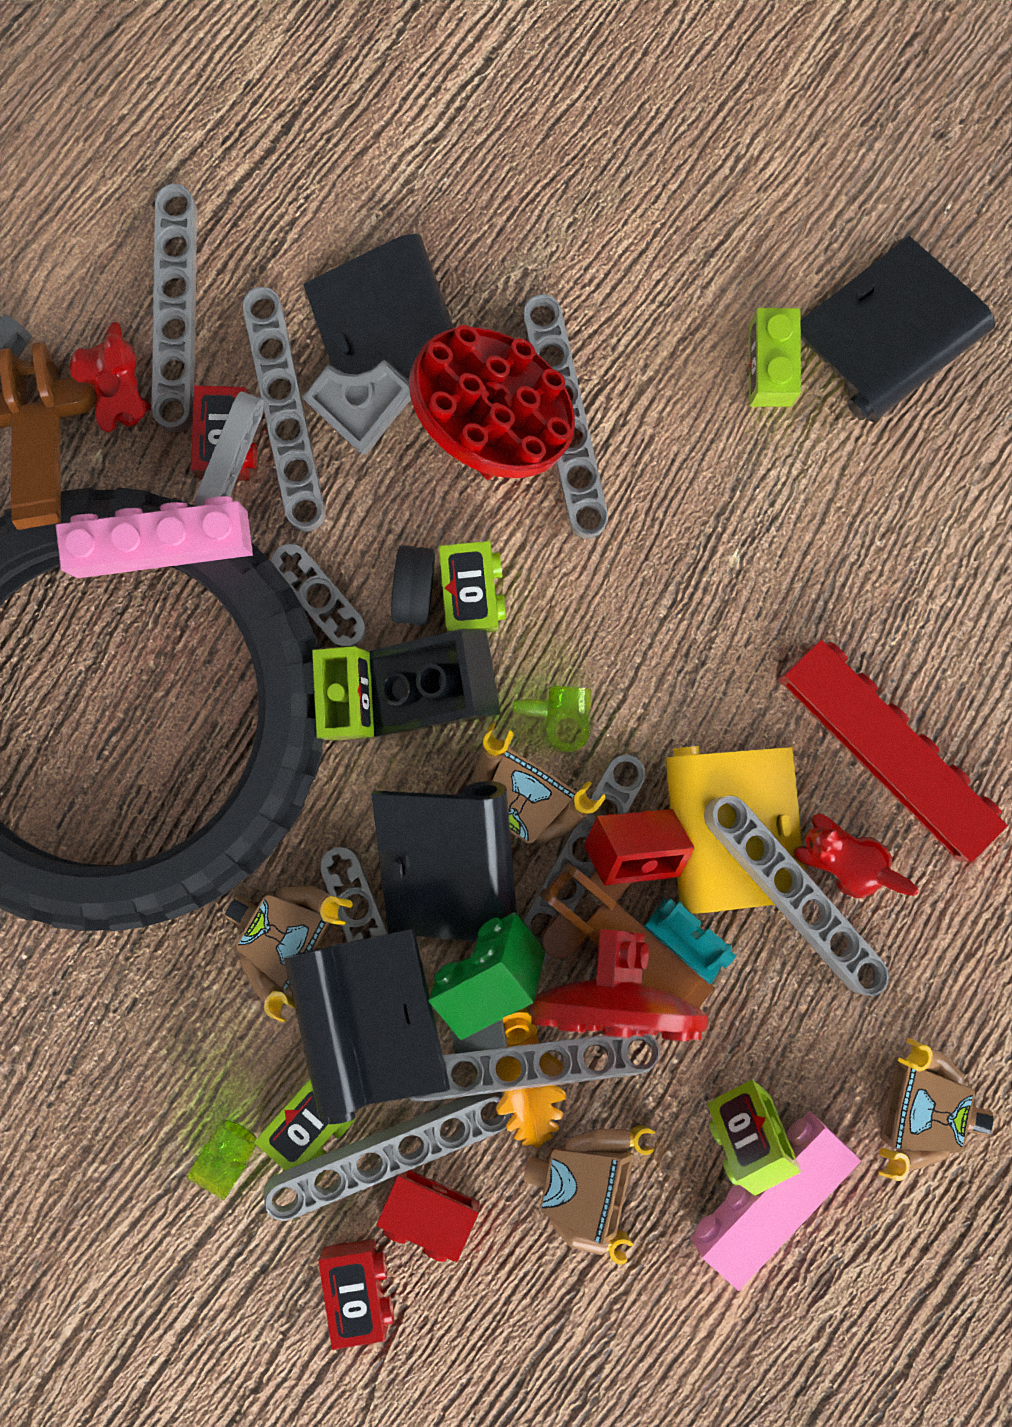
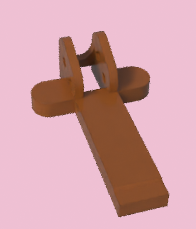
M44 342L33 343V361L20 360L13 354L10 348L0 349V377L2 389H0V428L12 426L11 521L17 530L61 523L60 417L88 412L95 406L97 399L91 384L77 382L73 377L59 379V371ZM35 374L42 402L26 404L25 376Z
M566 861L561 867L563 870L547 889L544 888L539 894L558 911L543 929L540 936L541 945L546 950V953L555 959L567 958L587 936L599 945L600 929L644 933V942L649 946V961L646 969H642L641 982L670 992L699 1008L715 987L706 982L616 903L617 899L631 883L604 886L595 868L588 876H585ZM571 878L575 879L602 902L586 923L556 898L561 887Z

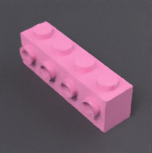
M221 496L206 499L205 505L188 507V504L183 502H173L161 505V511L143 513V510L139 508H127L117 510L115 512L116 517L98 519V515L95 514L75 515L70 517L71 523L56 525L61 570L76 578L252 556L248 512L238 501L233 502L231 497Z
M811 1111L803 1118L795 1121L787 1131L788 1140L801 1172L756 1196L741 1185L733 1186L728 1192L726 1200L712 1215L704 1217L699 1222L695 1233L690 1237L701 1257L738 1291L861 1162L851 1149Z

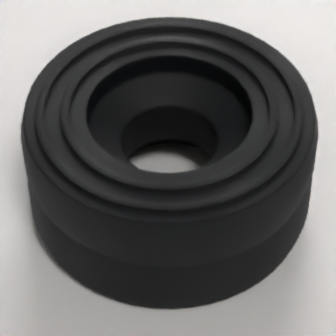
M406 545L399 546L392 587L391 618L393 622L421 626L427 625L433 587L434 549L416 548Z

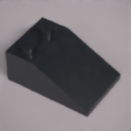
M459 629L368 651L370 652L374 737L501 715L487 630Z

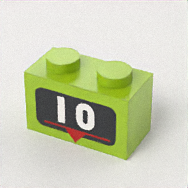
M757 308L749 324V407H791L801 394L800 308Z
M490 541L439 546L447 632L459 629L487 630V633L499 632L498 621L506 620L504 594L496 595L494 578H502L500 552L491 553Z
M355 646L312 650L317 738L327 740L374 738L370 652Z
M309 1078L262 1131L254 1143L286 1171L325 1155L326 1151L322 1148V1145L332 1134L339 1139L355 1119L341 1124L330 1125L328 1118H319Z
M753 1079L707 1103L713 1119L709 1121V1128L717 1143L723 1146L727 1159L723 1160V1166L734 1185H741L756 1196L801 1172L770 1094Z

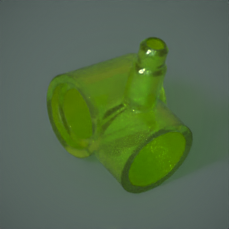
M551 686L549 687L548 700H515L513 702V712L524 714L525 716L547 717L546 738L550 746L560 753H573L582 748L590 736L592 690L580 687ZM568 719L578 725L580 734L577 741L564 743L557 738L555 728L560 721Z
M225 1119L221 1120L186 1179L225 1201L257 1147L254 1143L257 1137L238 1123Z

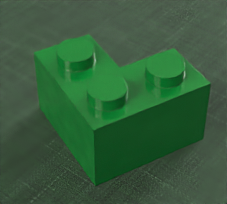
M516 912L501 920L499 918L491 919L480 928L471 957L458 964L455 962L448 963L436 973L434 977L435 982L428 1001L458 1038L462 1040L534 1003L546 950Z

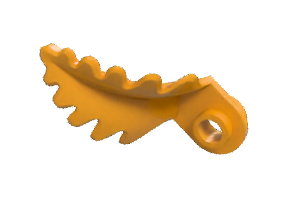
M527 1006L503 1018L508 1044L506 1047L539 1043L537 1027L531 1024V1016L526 1013ZM549 1052L541 1056L539 1065L544 1074L557 1076L563 1072L562 1063ZM504 1057L497 1062L495 1071L501 1080L511 1082L520 1076L521 1066L513 1057ZM556 1085L504 1091L496 1106V1111L499 1115L513 1113L506 1124V1129L510 1132L517 1129L514 1133L515 1140H522V1145H532L534 1148H539L544 1144V1141L553 1138L550 1132H556L559 1129L558 1124L552 1120H561L563 1112L551 1104L564 1100L566 1097L565 1091Z

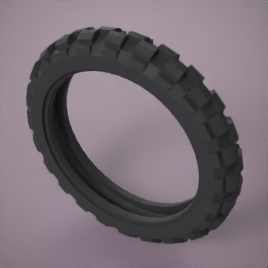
M89 487L61 491V523L17 530L11 521L12 508L5 510V515L0 518V606L27 582L46 571L60 566L57 524L71 523L70 517L80 514L98 515V519L116 517L115 512L121 509L139 508L143 510V513L161 511L160 506L163 504L186 502L176 498L171 499L152 494L150 491L117 487L116 490H95ZM187 503L188 507H195L194 505ZM252 542V556L169 566L200 582L221 602L243 635L254 666L258 689L256 736L248 763L231 796L201 829L185 841L148 859L122 865H95L57 857L23 840L0 820L1 910L25 920H35L50 924L54 928L85 932L134 929L172 920L201 908L229 892L243 879L251 875L273 853L278 843L290 831L305 805L304 802L313 780L316 779L324 750L322 749L323 739L317 738L312 653V650H319V646L307 619L306 612L293 589L275 565Z

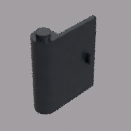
M408 234L395 238L303 284L331 365L346 374L357 375L370 371L383 360H387L409 379L412 365L426 342L435 335L454 328L422 237L418 234ZM346 337L348 338V341H349V344H350V347H351V350H352V351H350V348H349V345H348V342H347Z
M909 235L802 318L801 340L848 384L850 399L847 400V405L853 415L859 420L866 419L870 422H875L992 331L995 327V319L989 307Z
M494 781L476 782L466 786L459 795L374 790L371 795L388 934L414 928L416 936L477 941L478 932L485 923L494 918L501 920L514 912L517 914L507 788L504 784Z
M414 928L308 950L284 957L319 1118H328L330 1125L341 1124L355 1119L354 1111L368 1104L450 1090L433 1009L428 1001L430 996Z

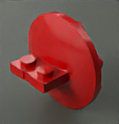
M460 325L457 328L435 335L426 342L418 353L409 376L410 398L418 419L441 448L463 464L477 470L487 481L494 476L525 478L538 475L555 465L569 447L574 434L575 415L570 396L565 387V379L560 372L552 369L535 352L533 345L527 340L514 339L489 329Z
M600 929L597 979L568 983L538 993L535 996L534 1003L528 1005L526 1013L531 1016L532 1025L558 1027L559 1031L586 1033V1031L602 1030V1035L622 1038L662 1033L661 1039L674 1041L701 1040L702 1032L708 1029L709 1015L685 999L641 983L642 969H646L649 961V946L644 942V933Z

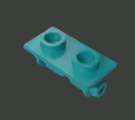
M664 897L644 928L706 982L711 984L721 967L727 968L735 959L736 955L731 951L732 945L726 944L709 928L703 931L699 927L702 922L683 907V903L680 900L674 902L671 898L666 899Z

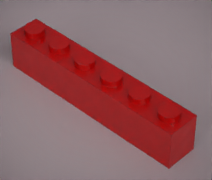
M822 639L812 644L777 680L958 861L972 863L1008 827L999 817L1002 813L1001 809L987 796L981 795L979 797L968 786L971 782L970 778L954 764L948 766L937 755L940 752L939 747L926 735L921 733L918 736L906 724L909 721L908 716L895 704L889 703L887 705L876 694L879 690L877 685L864 673L859 672L856 674L845 663L848 658L837 645L832 642L826 644Z

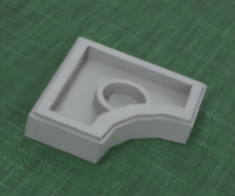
M383 360L372 370L357 375L346 374L333 366L327 365L302 397L361 454H367L411 400L409 379L387 360Z

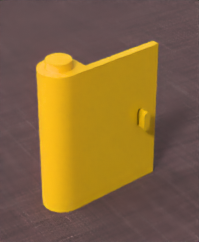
M699 746L673 748L674 757L665 758L670 809H673L695 847L681 876L676 877L678 899L683 903L682 906L690 913L695 914L775 905L708 829L704 813L708 803L715 798L724 796L738 797L746 803L794 858L793 851L796 847L802 846L793 747L699 754ZM724 803L718 809L717 818L720 825L724 828H730L735 823L736 813L729 804ZM752 836L748 839L745 847L746 853L749 858L757 861L764 852L763 842L757 836ZM794 859V860L800 865V867L805 871L804 864H801L799 861H797L796 859ZM780 868L774 876V884L777 890L785 893L791 887L792 878L788 870Z

